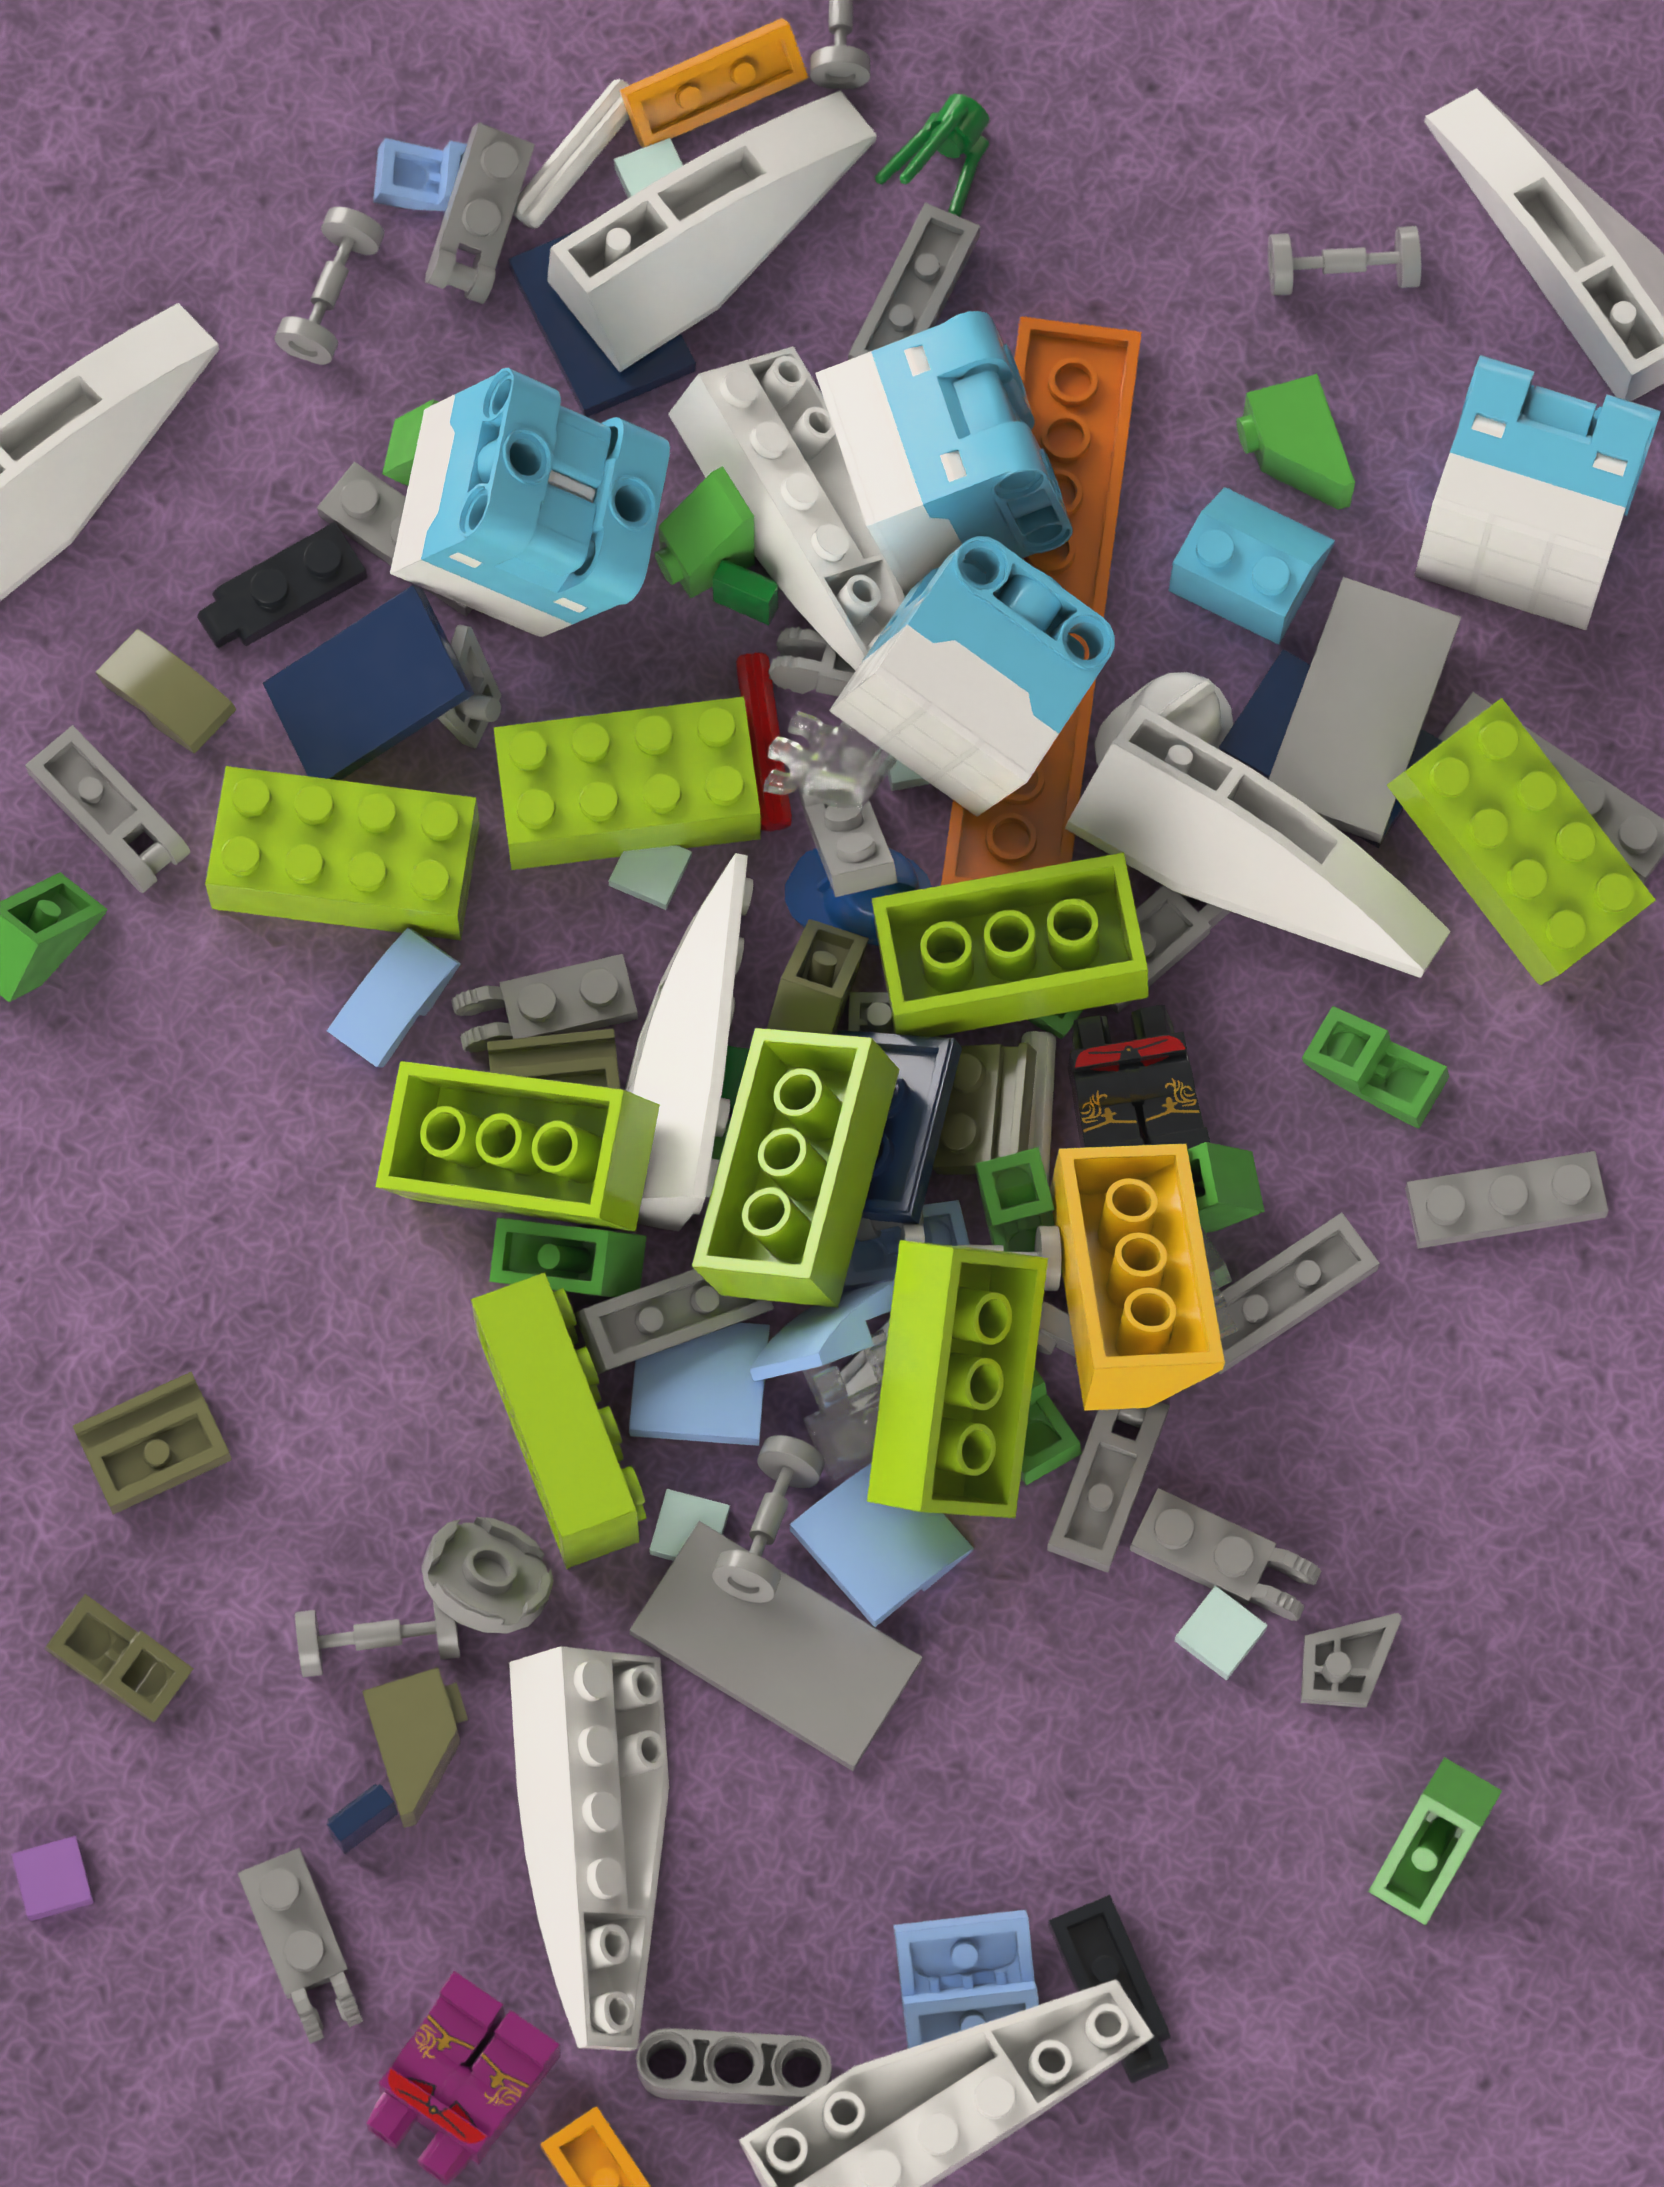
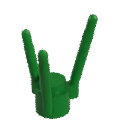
M956 93L950 95L938 113H932L922 129L876 174L875 181L878 184H884L914 156L899 177L900 182L906 185L922 170L936 151L954 159L959 158L963 153L966 155V159L948 210L949 213L961 217L979 160L990 145L982 136L990 122L988 113L978 102L968 96Z

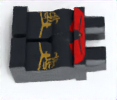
M1165 1005L1144 1007L1133 1011L1130 1019L1135 1040L1112 1043L1107 1016L1096 1015L1074 1020L1072 1050L1070 1051L1067 1069L1072 1088L1081 1148L1144 1145L1145 1142V1145L1187 1144L1188 1150L1205 1142L1210 1143L1207 1127H1204L1196 1095L1184 1032H1174V1027ZM1138 1113H1139V1118H1140V1123H1141V1127H1142V1132H1143L1144 1141H1143V1138L1140 1137V1132H1139V1127H1138V1122H1137V1117H1136V1114H1138Z

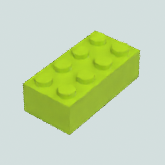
M744 696L493 727L511 870L620 857L623 851L674 845L686 849L761 839L760 807Z
M1503 698L1485 709L1386 785L1539 985L1562 974L1656 901Z
M226 766L205 882L211 908L403 933L407 928H412L422 936L461 940L480 826L476 797Z
M1124 852L872 898L876 934L896 1034L934 1037L1148 998V967Z
M755 1028L692 1267L721 1296L839 1307L900 1070L873 1038Z
M400 1061L375 1187L416 1201L636 1232L660 1104L622 1089Z
M900 1240L867 1502L927 1513L1016 1518L1048 1258L998 1250Z
M544 1272L471 1299L477 1336L566 1569L640 1542L638 1522L647 1519L643 1503H645L644 1495L632 1465L623 1469L619 1466L618 1462L624 1460L620 1447L622 1443L620 1432L610 1407L597 1409L596 1403L601 1401L597 1388L599 1379L588 1349L586 1347L578 1350L574 1349L573 1345L579 1343L574 1325H577L564 1288L552 1292Z

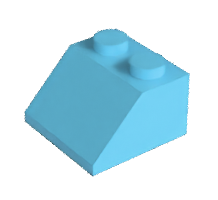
M1224 487L1201 511L1173 561L1169 591L1279 645L1333 548L1335 540Z

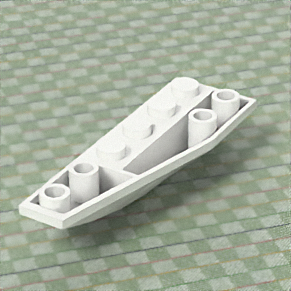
M1478 89L1425 117L1426 125L1613 394L1618 398L1633 401L1664 384V255L1661 250Z
M841 90L796 108L695 158L550 247L547 281L617 370L621 372L717 311L876 141L877 135Z
M179 303L135 326L82 358L0 415V601L75 540L219 351L218 343Z
M794 347L697 374L668 415L705 478L712 471L722 466L724 467L754 515L755 556L772 579L777 582L780 589L795 608L833 650L856 671L905 597L898 581L866 526L823 395Z
M1142 705L1137 708L1111 743L1065 827L1068 831L1110 855L1124 852L1127 865L1177 893L1419 978L1422 977L1450 933V930L1398 879L1353 840L1302 801L1249 766Z
M734 854L687 927L660 981L638 1038L625 1090L658 1103L660 1107L637 1224L679 1231L692 1214H700L705 1197L710 1198L720 1162V1160L711 1159L715 1136H723L730 1111V1100L721 1098L725 1074L729 1029L735 1008V998L733 997L734 980L739 970L744 950V938L739 937L741 915L745 916L747 914L753 892V879L746 878L747 855Z
M561 1646L509 1662L517 1793L526 1861L538 1920L555 1983L578 2048L629 2051L638 2049L669 1793L661 1662L659 1657Z
M1113 1980L855 2066L740 2139L739 2142L762 2187H931L1040 2116L1144 2045L1154 2036L1118 1981Z

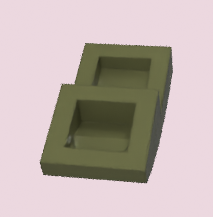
M138 628L95 672L104 686L143 711L155 728L194 754L237 710L227 697L198 672Z
M86 1594L82 1596L44 1648L58 1660L153 1723L194 1669L142 1630L137 1632Z

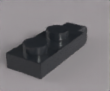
M333 522L217 587L212 594L216 601L203 608L198 613L197 618L216 648H221L237 638H240L242 643L248 646L368 579L367 572L337 524Z
M1105 1896L1050 1919L1048 1927L1076 1992L1117 1980L1154 2036L1144 2045L1120 2060L1130 2083L1133 2084L1169 2069L1166 2056L1160 2045L1161 2042L1171 2038L1168 2027L1111 1896Z

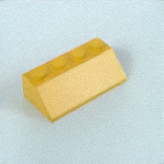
M1187 1144L1059 1149L1050 1193L1055 1210H1052L1054 1224L1060 1230L1061 1268L1084 1411L1149 1408L1223 1370L1225 1360Z

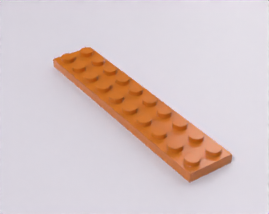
M1020 316L1014 360L1034 417L1035 425L1031 431L1040 449L1044 448L1048 456L1073 529L1070 539L1063 545L1051 551L1035 553L1022 559L1034 568L1052 577L1063 589L1104 618L1142 332ZM1068 633L1082 644L1084 649L1083 660H1088L1089 647L1087 642L1075 633ZM1096 679L1026 784L978 817L953 800L941 885L1072 862L1075 834L1065 829L1081 796Z

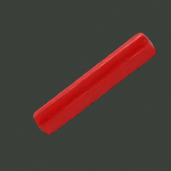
M755 652L740 655L736 660L740 697L744 696L760 807L761 830H783L791 826L792 814L772 679H769L770 674H768L770 661L766 653Z

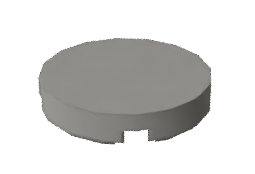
M476 1517L474 1523L459 1524L461 1519L448 1522L433 1536L421 1567L425 1589L437 1607L459 1624L481 1632L507 1634L528 1627L542 1613L554 1582L551 1568L547 1573V1568L542 1562L545 1554L537 1542L517 1527L494 1518Z

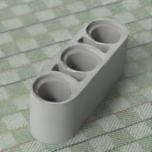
M666 2028L655 2030L647 2035L640 2043L636 2055L638 2075L642 2085L652 2095L664 2099L793 2106L831 2082L832 2077L831 2059L826 2048L817 2040L805 2036ZM667 2048L677 2050L686 2060L685 2069L679 2076L664 2080L657 2078L650 2072L648 2064L654 2053ZM737 2052L748 2057L754 2068L748 2079L741 2083L732 2084L719 2078L715 2067L721 2057L728 2053ZM804 2056L816 2062L821 2073L814 2084L799 2088L792 2086L785 2080L782 2070L789 2060L794 2057Z

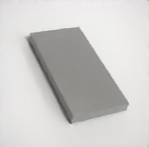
M1343 577L1268 780L1302 801L1337 829L1381 843L1396 801V797L1386 785L1408 768L1461 617Z
M699 1521L630 1628V1635L841 1765L854 1771L922 1662V1656L779 1569L781 1580L774 1598L768 1602H749L726 1593L714 1582L712 1577L719 1555L727 1550L749 1551Z

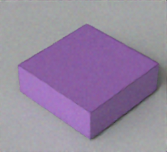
M76 1835L11 1854L29 1921L94 1903Z

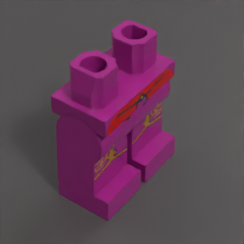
M455 1970L440 1990V1997L415 2034L403 2047L392 2067H389L379 2081L381 2097L376 2102L367 2122V2128L372 2134L397 2149L416 2121L435 2133L436 2135L417 2162L426 2172L445 2185H448L462 2172L470 2160H473L478 2165L480 2164L493 2143L504 2132L561 2057L559 2043L512 2010L505 2016L502 2003ZM495 2032V2036L492 2038V2040L490 2041V2043H489V2044L487 2045V2047L484 2049V2051H483L482 2054L479 2056V2058H478L477 2061L474 2063V2065L470 2068V2066H471V2064L473 2063V2061L476 2059V2057L478 2056V2054L481 2052V2050L483 2049V2047L486 2045V2043L488 2042V2040L491 2038V2036H492L493 2033Z

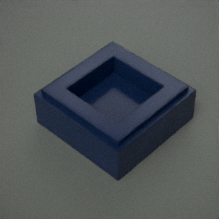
M375 1783L330 1817L327 1827L333 1840L343 1853L346 1854L398 1815L390 1795L381 1784L376 1785Z

